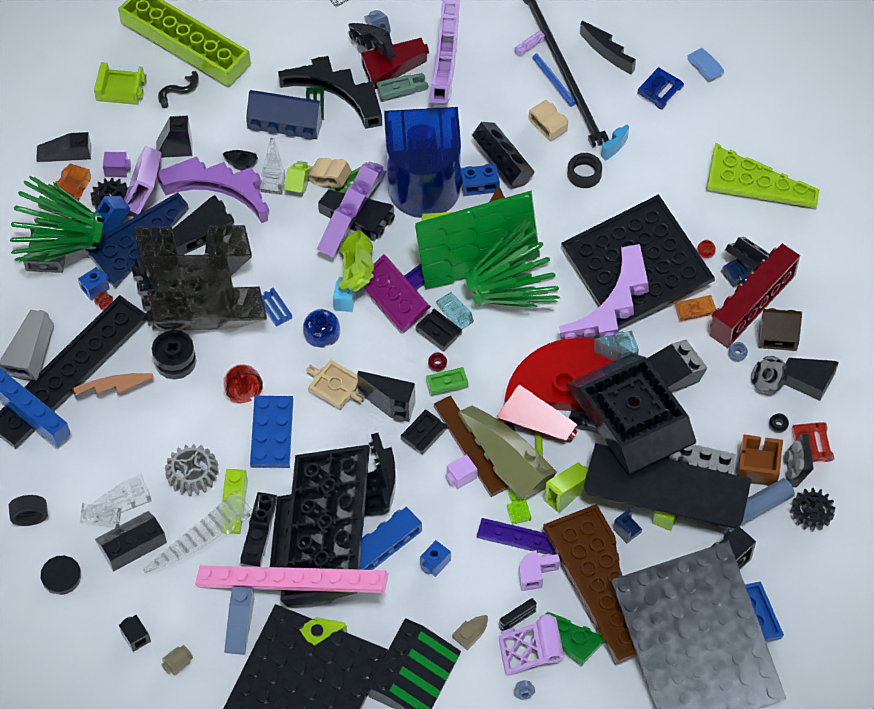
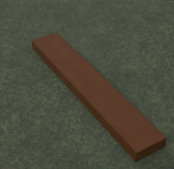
M451 395L434 403L435 410L444 424H447V429L464 456L467 454L476 466L477 476L490 497L507 490L508 485L495 473L491 460L486 459L482 446L477 445L475 435L468 431L459 417L458 412L460 409Z

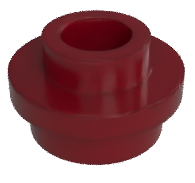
M440 352L433 353L428 359V365L434 371H441L447 366V358Z

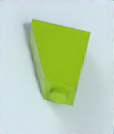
M577 462L547 481L545 502L558 513L563 511L584 491L588 467L582 466Z

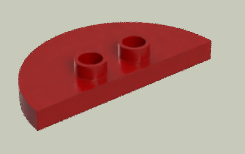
M571 338L551 342L529 354L517 366L506 389L505 403L520 384L556 410L584 412L566 384L631 353L613 343L594 338ZM628 402L633 407L638 406L637 402Z

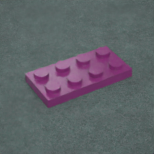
M385 254L374 263V271L372 272L374 277L370 279V282L364 288L404 333L431 306Z

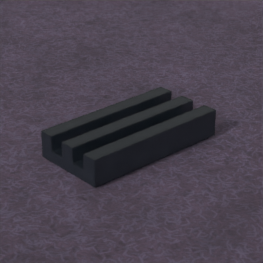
M531 598L499 619V629L501 631L510 629L534 614L537 608L536 601Z

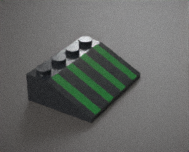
M405 618L368 686L369 698L393 709H432L461 654V650L425 626Z

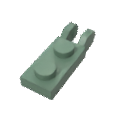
M423 73L409 74L377 82V89L381 100L416 91L422 92L428 89L429 86L424 81L425 75Z

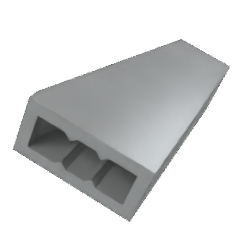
M30 310L1 357L0 368L10 376L37 380L54 325L47 312L43 310Z

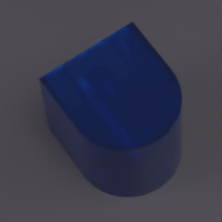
M458 107L384 111L388 193L392 203L401 212L417 218H422V214L449 211L458 201L461 192V137Z

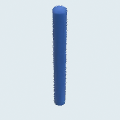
M538 53L534 54L532 58L567 103L571 107L574 106L576 101L540 55Z

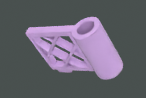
M550 614L540 616L536 623L517 630L514 628L502 631L503 635L499 636L505 671L508 676L544 663H555L564 659L557 619ZM533 631L534 638L529 644L523 639L528 632ZM515 638L517 641L512 650L508 649L506 640ZM521 643L528 645L523 657L516 653ZM532 649L538 651L539 659L533 661L527 659ZM513 656L521 658L518 665L511 668L510 662Z

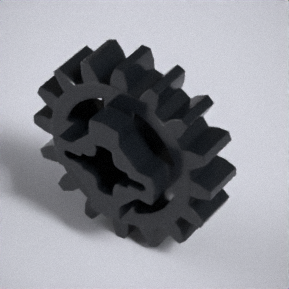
M105 178L104 183L98 181V187L93 186V192L90 193L92 205L95 206L96 210L104 196H121L124 200L128 187L126 182L121 184V179L114 181V178H111L110 181H107Z
M814 488L811 489V492L804 489L803 495L798 492L796 498L792 501L791 512H794L792 518H798L797 524L803 523L804 529L811 526L812 531H814L815 527L818 526L822 530L823 526H829L830 520L834 518L835 514L833 513L836 509L833 506L834 500H828V493L822 495L821 489L818 493L815 492Z

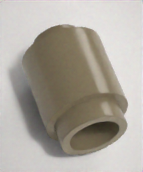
M185 645L178 646L162 658L163 663L161 665L166 673L175 675L190 663L193 656Z

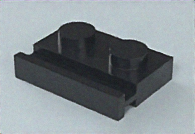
M435 308L416 325L418 332L443 351L462 334L460 327Z
M425 409L401 434V440L415 450L420 451V454L423 455L447 429V424L441 422L438 417Z

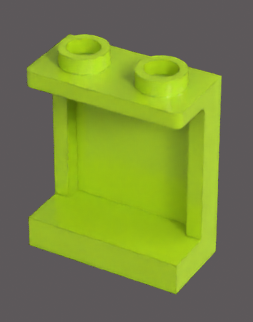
M101 62L94 87L96 101L138 105L139 99L143 97V84H146L147 74L144 73L143 67L139 66L138 72L110 70L108 63Z

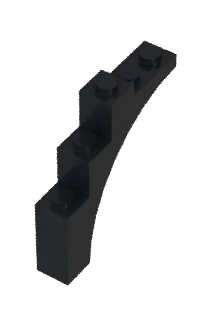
M329 56L311 59L312 65L278 71L280 88L291 86L324 87L325 91L345 100L356 111L365 129L383 126L382 113L373 82L355 85L351 69L333 72Z

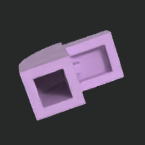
M537 550L528 553L522 559L520 565L522 591L542 588V573L559 570L560 560L558 554H545L542 557H538Z

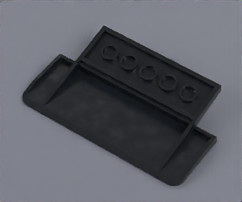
M595 443L584 483V491L588 495L736 528L737 526L740 527L743 522L752 478L732 474L736 454L698 445H691L629 475L609 446Z

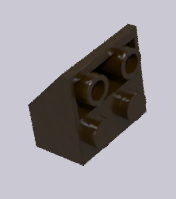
M775 308L763 309L759 326V348L797 351L800 341L802 311L777 310Z

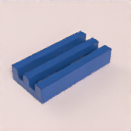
M274 287L270 289V292L265 291L262 296L261 294L257 295L259 303L276 327L292 319L291 312ZM271 296L274 297V299L279 304V306L281 307L286 316L282 314V312L280 311V309L278 308V306L276 305ZM265 299L269 301L273 309L276 311V313L280 317L279 320L276 318L272 310L269 308V306L265 302Z

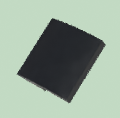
M745 236L738 237L735 243L728 244L725 248V251L753 270H757L760 262L763 259L767 260L770 254Z
M387 467L368 473L364 516L390 508L391 488Z

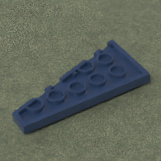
M177 192L103 235L99 243L93 242L92 246L97 247L96 249H85V251L98 268L108 275L110 283L116 288L132 270L136 258L144 257L189 208L188 203Z

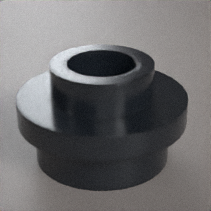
M777 413L770 418L769 426L775 432H784L789 426V420L784 414Z

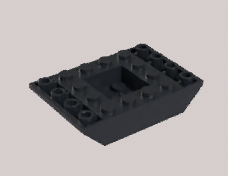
M631 353L566 384L629 475L696 444V438L688 414L645 356ZM628 402H637L638 406L633 407Z

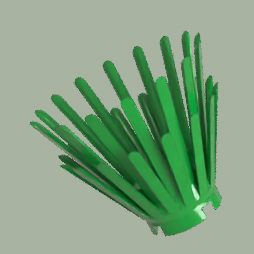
M29 176L32 181L38 184V187L28 181H24V184L45 197L40 195L37 198L22 191L18 192L19 196L36 202L39 208L57 215L17 205L14 206L15 211L41 217L34 219L39 224L11 223L12 227L35 230V233L32 235L33 237L10 238L11 242H38L32 243L30 248L12 250L11 254L34 252L17 257L14 261L22 262L31 259H43L39 262L40 264L85 249H96L97 247L92 245L93 242L99 243L101 239L103 222L97 221V217L102 218L101 214L92 212L55 182H53L54 186L51 184L47 185L36 177Z
M524 220L505 240L504 238L507 236L508 231L503 232L471 270L466 271L467 287L469 290H472L474 294L472 298L478 306L494 304L534 308L538 306L529 302H558L555 300L560 298L558 295L531 296L548 294L547 291L558 290V286L516 288L538 283L541 280L553 278L556 275L554 272L534 277H532L531 273L515 276L550 261L549 257H545L535 262L524 264L526 262L524 257L543 246V242H539L529 249L527 246L519 249V246L536 234V230H533L524 237V231L530 226V222L525 224L526 220Z

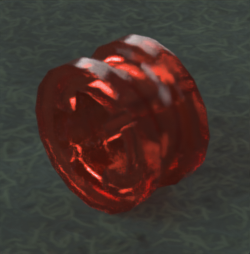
M101 291L94 299V303L97 306L99 305V308L102 310L113 302V297L107 291Z

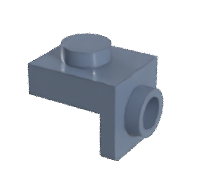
M380 10L371 11L369 15L364 16L367 24L391 32L388 17Z

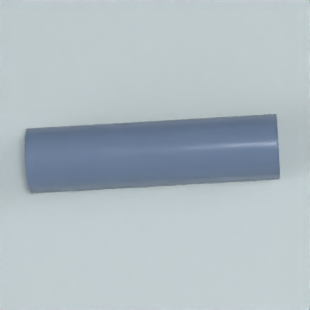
M782 478L748 497L742 525L792 498L795 492L790 482ZM722 526L724 532H727L730 529H735Z

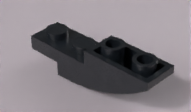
M348 24L350 39L357 42L360 47L362 46L367 51L372 48L376 49L388 59L395 57L394 47L388 31L369 24Z
M379 433L371 434V442L368 444L371 454L375 453L376 459H374L375 470L387 467L390 480L391 500L390 508L384 509L386 513L390 511L395 495V460L392 447L384 449Z
M257 492L249 521L248 533L240 558L241 564L261 566L271 531L277 495Z

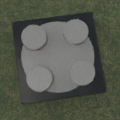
M803 433L786 450L784 456L788 467L787 478L792 487L796 488L814 469L809 436Z

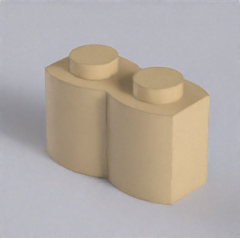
M545 100L529 110V120L549 141L567 131L568 119L565 115L557 112L553 103Z
M318 158L308 176L314 185H328L334 188H341L352 170L344 159Z

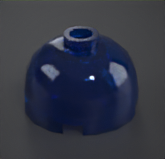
M314 310L304 319L303 335L310 345L324 348L325 345H333L339 339L341 333L339 320L329 310Z

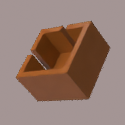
M743 434L738 476L752 478L751 482L771 485L777 482L780 475L783 440L765 437L763 448L759 450L761 437Z

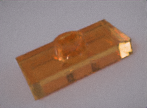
M711 295L675 302L674 305L679 321L709 316L716 310Z

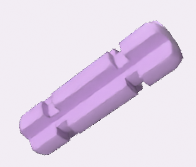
M538 31L521 42L522 45L518 44L515 47V53L521 56L525 51L545 39L544 33Z

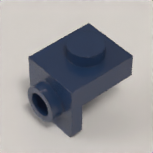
M738 259L722 267L733 287L738 284H744L748 275L752 272H748L743 263Z

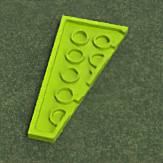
M715 143L707 190L817 208L820 189L800 180H792L784 173L779 174L769 166L749 157H741L731 149L728 151L721 148L720 144Z

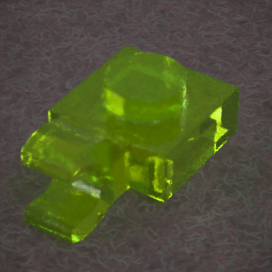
M510 488L508 495L511 503L507 504V511L512 525L531 521L532 517L527 501H520V498Z

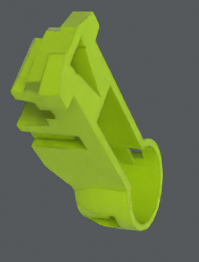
M360 230L351 233L340 247V252L344 255L343 280L339 283V287L342 290L348 288L350 291L357 292L374 277L372 274L374 263L371 257L373 244Z

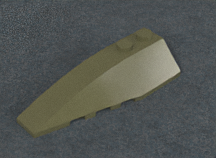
M473 405L458 412L468 431L475 435L477 445L482 446L486 459L491 460L495 473L521 500L546 489V482L552 479L557 471L526 440L500 420Z

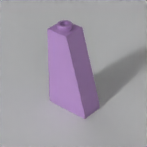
M146 145L137 160L124 199L130 207V211L136 214L141 212L154 188L162 155L161 152Z

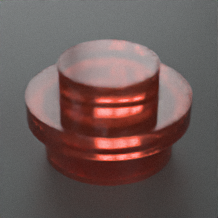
M703 240L698 244L697 252L701 257L710 258L715 254L716 247L712 241Z

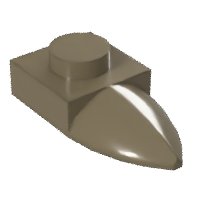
M482 615L468 622L465 621L452 634V638L468 650L484 633L487 627L488 616Z

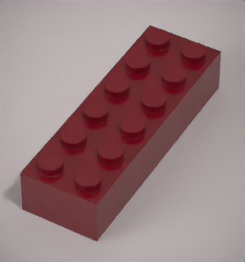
M783 243L778 248H773L768 259H763L758 265V269L748 275L746 282L736 288L735 294L732 297L728 296L723 306L714 311L712 314L713 320L710 324V337L728 349L761 314L763 309L796 276L801 255Z

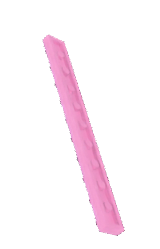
M200 565L195 585L202 588H232L234 586L268 590L385 593L389 574L386 570Z

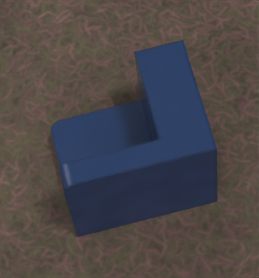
M630 508L615 519L613 529L626 544L642 533V528L632 519L633 511Z

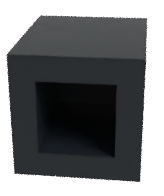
M137 614L133 617L125 618L119 624L120 632L133 652L151 642L149 633Z

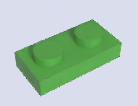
M463 367L426 376L431 396L468 387V380Z

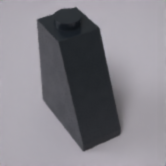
M188 115L170 116L156 141V150L162 153L161 158L193 156Z
M788 358L785 363L788 375L784 385L821 401L836 374L839 362Z

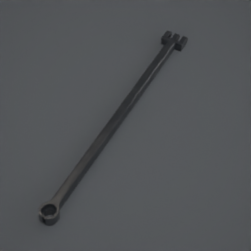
M523 0L525 4L529 5L541 32L544 33V38L591 135H588L591 147H596L595 140L599 146L603 145L602 138L606 142L609 140L605 130L599 131L536 0Z

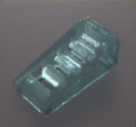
M452 292L436 301V304L446 317L461 329L474 322L472 312Z

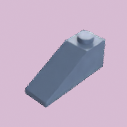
M232 587L225 653L245 655L255 601L253 588Z

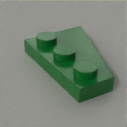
M548 611L545 613L556 617L563 652L580 665H583L605 642L600 634L590 631L591 628L586 626L582 628L572 624L571 620Z

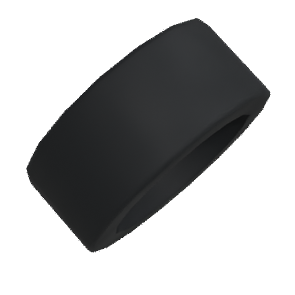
M579 153L570 159L568 163V179L573 185L580 188H590L599 183L602 177V163L598 157L590 153ZM579 165H589L596 172L591 176H580L575 173L574 168Z
M23 495L11 500L8 504L10 521L18 526L36 525L45 521L48 517L47 502L38 495Z

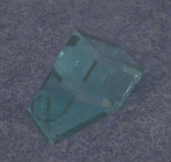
M621 331L610 336L603 335L596 338L594 342V352L612 361L621 359L631 353L638 355L639 352L632 331Z

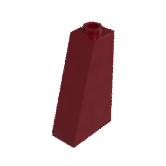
M422 37L393 44L395 57L391 59L381 55L376 49L361 53V63L368 82H373L374 89H377V82L397 78L427 62L429 48L427 43L424 44Z

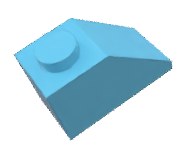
M339 277L335 284L333 296L334 310L353 312L356 292L350 291L348 288L342 290L339 287V283L343 280V277Z

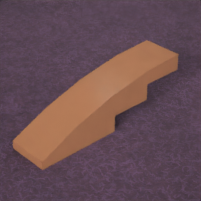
M153 373L113 375L87 382L72 388L74 395L93 388L95 394H99L114 387L116 393H120L154 376Z

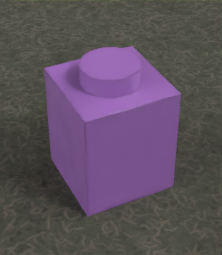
M104 152L103 170L105 177H127V171L131 170V160L127 158L126 152Z

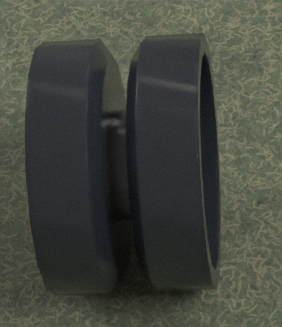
M169 330L158 335L153 341L151 348L156 370L160 375L167 379L176 380L186 377L194 370L197 360L193 340L188 334L179 330Z

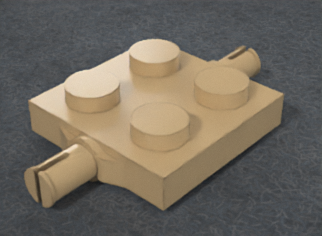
M331 359L320 370L312 365L307 367L306 372L315 376L313 382L308 387L309 391L333 406L341 409L350 398L355 399L359 403H362L365 396L356 392L358 378L357 374Z

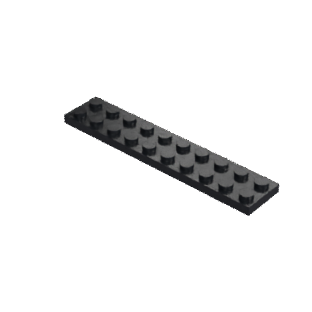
M119 295L39 372L37 380H31L24 388L51 410L55 411L73 393L72 388L81 385L147 320L146 313ZM5 405L0 410V437L16 449L35 429Z

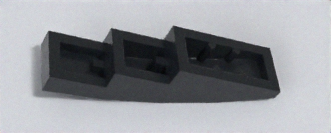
M583 20L581 21L580 35L603 58L632 75L635 71L636 59L624 54V47L612 41V34Z

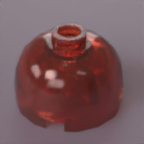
M239 364L227 371L223 379V386L226 395L231 401L247 403L252 401L251 397L258 396L261 393L263 381L255 368L250 365Z

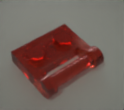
M826 422L792 426L794 441L802 433L808 434L813 462H830L835 459L829 445ZM814 432L819 433L823 452L818 451Z

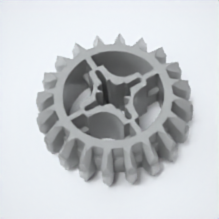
M194 443L191 448H188L186 444L183 450L178 447L177 453L172 452L171 458H167V465H165V475L169 485L173 486L175 491L180 489L182 495L186 491L190 496L193 491L199 495V490L201 489L206 492V486L212 487V481H216V474L219 473L218 461L215 459V455L213 453L210 454L208 448L204 450L202 445L196 448ZM199 462H204L207 465V469L203 468ZM177 470L181 471V473L184 474V478H181L176 474Z

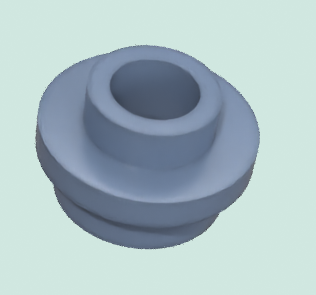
M741 342L733 343L728 350L729 356L736 361L745 359L748 353L746 346Z
M523 680L515 685L514 694L518 698L528 699L535 693V687L530 681Z

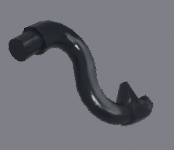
M192 71L191 76H185V79L190 82L189 85L183 87L168 85L159 91L158 101L161 103L162 108L169 106L167 93H189L196 88L199 82L197 71Z

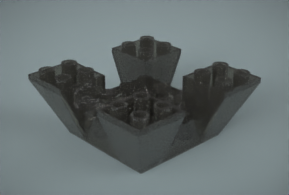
M245 225L208 226L204 255H178L172 227L134 228L140 260L152 285V290H148L147 294L153 323L160 331L235 329L267 320L260 286L233 287L231 276L252 257Z

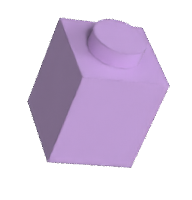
M466 454L447 465V474L445 476L447 481L451 485L454 484L458 490L477 479V468Z

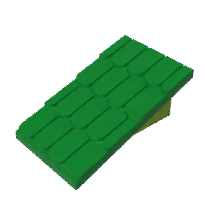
M532 190L456 212L422 214V220L415 223L425 289L465 279L466 271L471 270L501 234L508 231L507 236L504 238L505 240L524 220H526L525 224L530 222V226L524 231V237L533 230H536V234L519 246V249L527 246L529 249L539 243ZM540 249L524 257L526 261L540 257Z

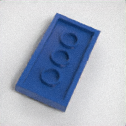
M254 396L251 468H290L293 396Z

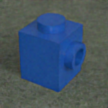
M97 267L78 278L81 290L91 301L110 289L108 275L104 271L101 272Z
M437 540L420 556L421 569L435 577L451 561V551Z

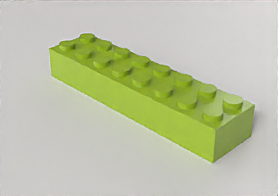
M126 0L118 8L121 23L228 87L251 65L249 50L164 0Z

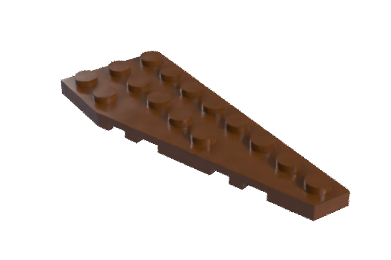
M595 504L543 524L544 532L556 554H558L562 565L616 663L619 664L635 657L636 651L611 583V579L623 576L620 570L616 537L599 506Z

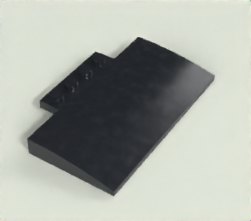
M369 445L295 455L292 492L290 495L277 496L270 567L360 570L370 452ZM281 590L280 600L289 607L337 599L357 594L358 592Z

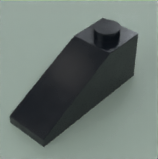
M89 132L69 133L37 145L36 161L91 160L92 145Z

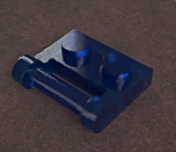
M658 67L638 88L637 94L653 102L657 108L664 109L669 99L684 87V83ZM669 83L673 85L662 98L658 96Z

